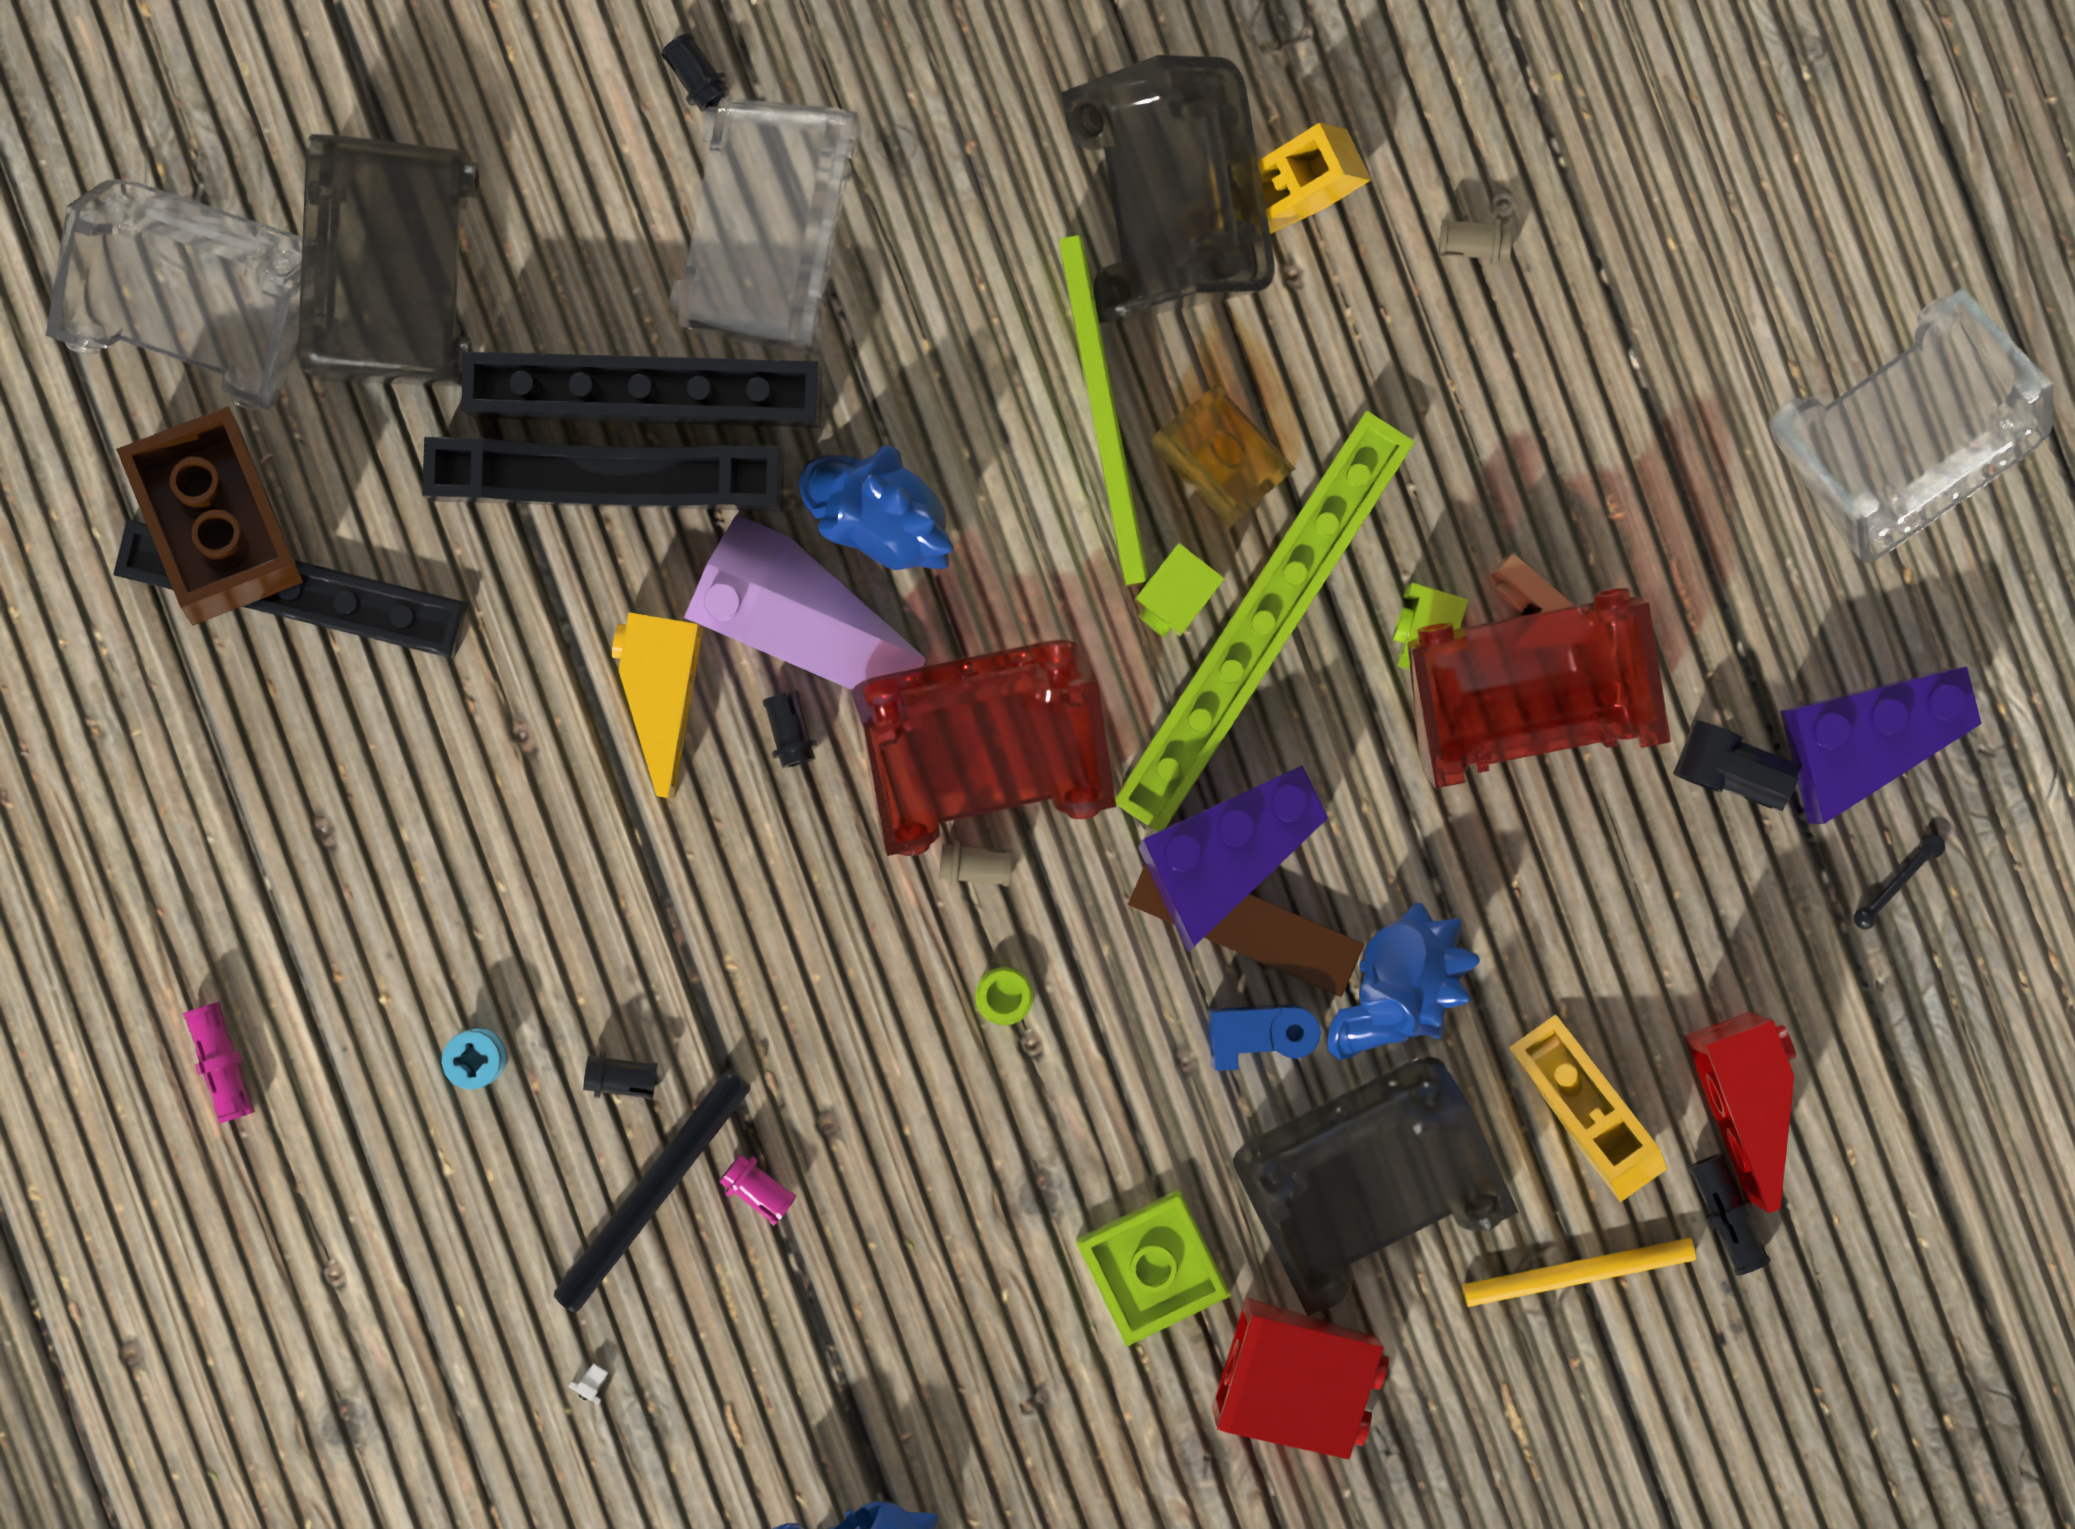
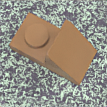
M1514 553L1506 556L1490 574L1500 582V585L1495 590L1506 602L1520 612H1523L1527 606L1534 611L1532 616L1509 641L1506 648L1587 641L1595 639L1603 630Z

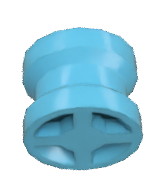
M474 1028L457 1034L448 1041L443 1050L441 1063L444 1074L451 1083L462 1089L474 1090L492 1083L501 1076L507 1063V1051L504 1042L497 1034L488 1029ZM465 1063H467L470 1067L474 1068V1074H472V1069L469 1068Z

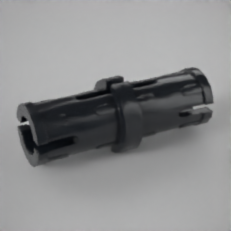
M1718 1153L1691 1164L1688 1169L1693 1174L1710 1212L1706 1216L1710 1229L1717 1228L1735 1268L1734 1272L1739 1276L1766 1266L1770 1263L1771 1259L1766 1254L1749 1216L1753 1212L1751 1203L1748 1199L1742 1200L1724 1160V1154Z

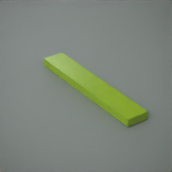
M1079 235L1060 238L1059 252L1124 587L1130 588L1145 585L1148 580V573L1083 238H1080Z

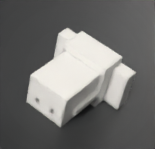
M593 1363L579 1384L572 1381L568 1387L579 1393V1397L583 1400L589 1399L599 1405L602 1399L597 1396V1393L609 1372Z

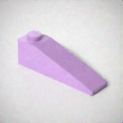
M738 514L733 518L709 559L684 616L688 620L902 712L905 711L927 660L793 539Z

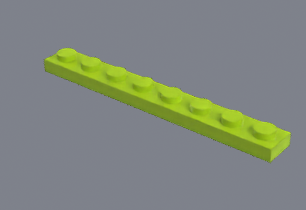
M1366 410L1112 803L1157 832L1166 828L1415 443L1414 440Z

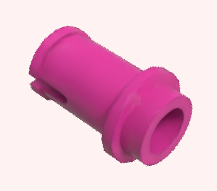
M740 1154L728 1167L719 1182L727 1188L725 1194L728 1197L733 1194L737 1195L767 1218L769 1223L774 1226L792 1205L796 1194L789 1192L756 1166L758 1160L754 1156L748 1160Z

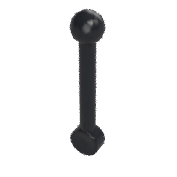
M1927 835L1923 837L1919 843L1920 851L1868 907H1861L1856 910L1854 922L1857 927L1864 930L1872 928L1877 921L1878 912L1929 858H1936L1943 854L1945 842L1940 836Z

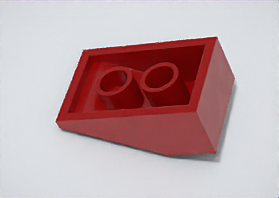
M1748 1011L1684 1035L1744 1199H1748L1749 1202L1764 1211L1772 1213L1781 1209L1795 1077L1789 1060L1796 1058V1052L1791 1037L1784 1025L1776 1027L1773 1019Z

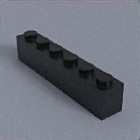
M463 351L461 411L472 418L821 428L823 370L818 361Z

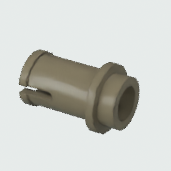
M1498 218L1494 219L1493 224L1448 221V219L1441 220L1439 257L1490 259L1491 265H1497L1498 260L1510 259L1512 225L1501 224V219Z
M954 839V845L942 844L939 879L950 880V886H956L957 881L1001 884L1009 887L1012 849L1006 848V850L960 846V840Z

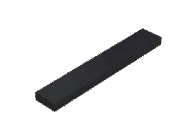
M127 519L113 575L173 590L147 524ZM294 560L303 583L242 606L455 659L468 603Z

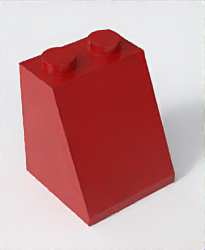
M1245 1297L1212 1404L1217 1430L1350 1460L1354 1444L1363 1446L1368 1436L1372 1412L1365 1410L1371 1388L1380 1390L1384 1383L1389 1365V1356L1382 1354L1384 1346L1376 1336Z

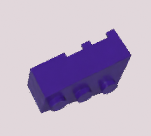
M1967 667L1945 669L1780 711L1792 762L1801 765L1798 775V786L1807 822L1812 824L1827 823L1982 724Z
M1303 765L1143 839L1138 849L1188 952L1328 819Z

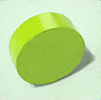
M1009 966L993 968L982 976L975 992L976 1005L982 1016L994 1024H1015L1022 1020L1031 1009L1033 1003L1031 982L1023 972Z

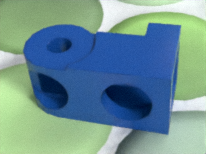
M1297 1005L1208 1009L1211 1067L1215 1071L1239 1070L1238 1053L1277 1051L1288 1058H1302L1313 1052L1320 1041L1321 1030L1318 1021L1312 1013Z

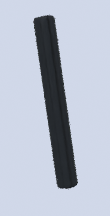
M728 1070L720 1077L554 1291V1298L566 1309L575 1313L582 1308L750 1092L751 1086L739 1074Z

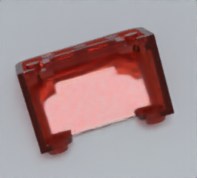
M1615 588L1595 593L1593 595L1594 602L1455 630L1452 623H1437L1417 629L1418 638L1409 641L1407 646L1422 770L1434 787L1437 789L1465 783L1464 771L1467 770L1468 765H1472L1477 773L1490 771L1489 764L1599 742L1606 748L1618 746L1617 739L1627 740L1638 737L1641 748L1671 742L1649 602L1640 597H1630L1628 588Z
M1069 640L1045 641L866 679L852 689L858 730L881 838L887 856L895 854L914 856L926 852L930 848V844L940 837L939 823L1051 799L1053 806L1059 812L1065 813L1073 819L1091 818L1096 816L1101 810L1116 807L1099 684L1081 647L1076 642Z

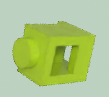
M1411 583L1406 586L1403 597L1414 600L1412 608H1401L1392 637L1393 641L1401 643L1397 655L1399 656L1397 667L1431 676L1433 667L1439 669L1449 667L1468 599Z

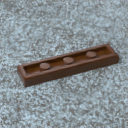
M1145 863L1128 901V905L1175 925ZM1251 894L1242 900L1204 937L1341 998L1365 945Z

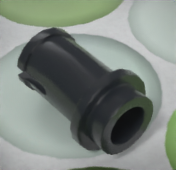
M685 33L669 42L662 49L660 55L663 60L667 61L689 93L686 97L688 104L691 106L697 105L701 112H705L720 104L729 95V90L725 86L728 78L724 73H717L694 41L693 35Z
M791 691L788 693V696L786 693L778 694L762 701L767 711L777 750L772 752L774 759H780L782 768L798 766L816 759L813 749L818 747L816 740H810L798 691Z
M600 1051L599 1057H587L583 1090L593 1091L594 1098H600L601 1093H610L653 1100L658 1063L606 1058V1052Z

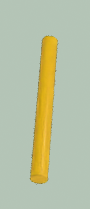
M1689 1237L1462 1284L1466 1305L1471 1307L1695 1261L1696 1253L1693 1241Z

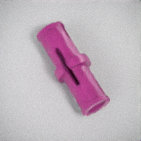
M220 1001L184 1012L183 1016L191 1033L199 1063L194 1065L197 1074H203L213 1101L218 1124L255 1112L239 1062L243 1061L240 1050H234L225 1024Z

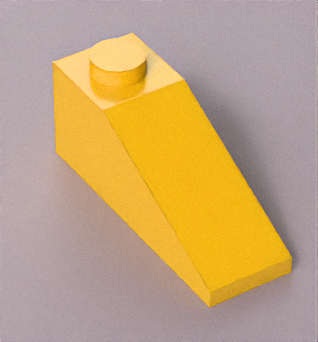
M1319 122L1177 211V214L1200 262L1206 264L1324 210L1371 181V178L1348 130Z
M628 612L627 624H617L613 639L612 657L620 659V677L656 796L675 798L704 627L689 622Z
M1556 1014L1509 1047L1510 1052L1585 1157L1620 1202L1668 1169L1659 1146Z

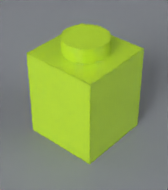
M1178 543L1135 598L1134 602L1143 608L1137 617L1163 638H1165L1170 630L1180 637L1225 578Z

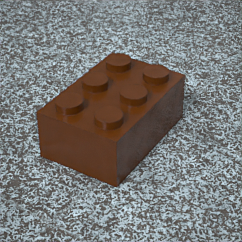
M229 406L116 449L180 608L192 626L303 583L244 437Z

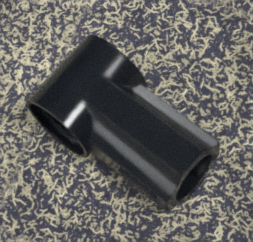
M1694 719L1673 775L1716 792L1722 793L1724 789L1767 808L1783 811L1796 788L1801 765L1742 742L1743 737L1734 732Z

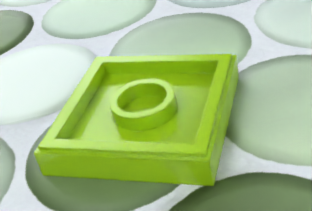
M1180 1189L1076 1239V1244L1126 1347L1231 1296Z

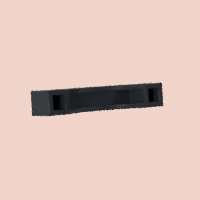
M424 437L422 496L435 502L783 512L785 453L780 447L768 446L611 447L545 444L485 438Z

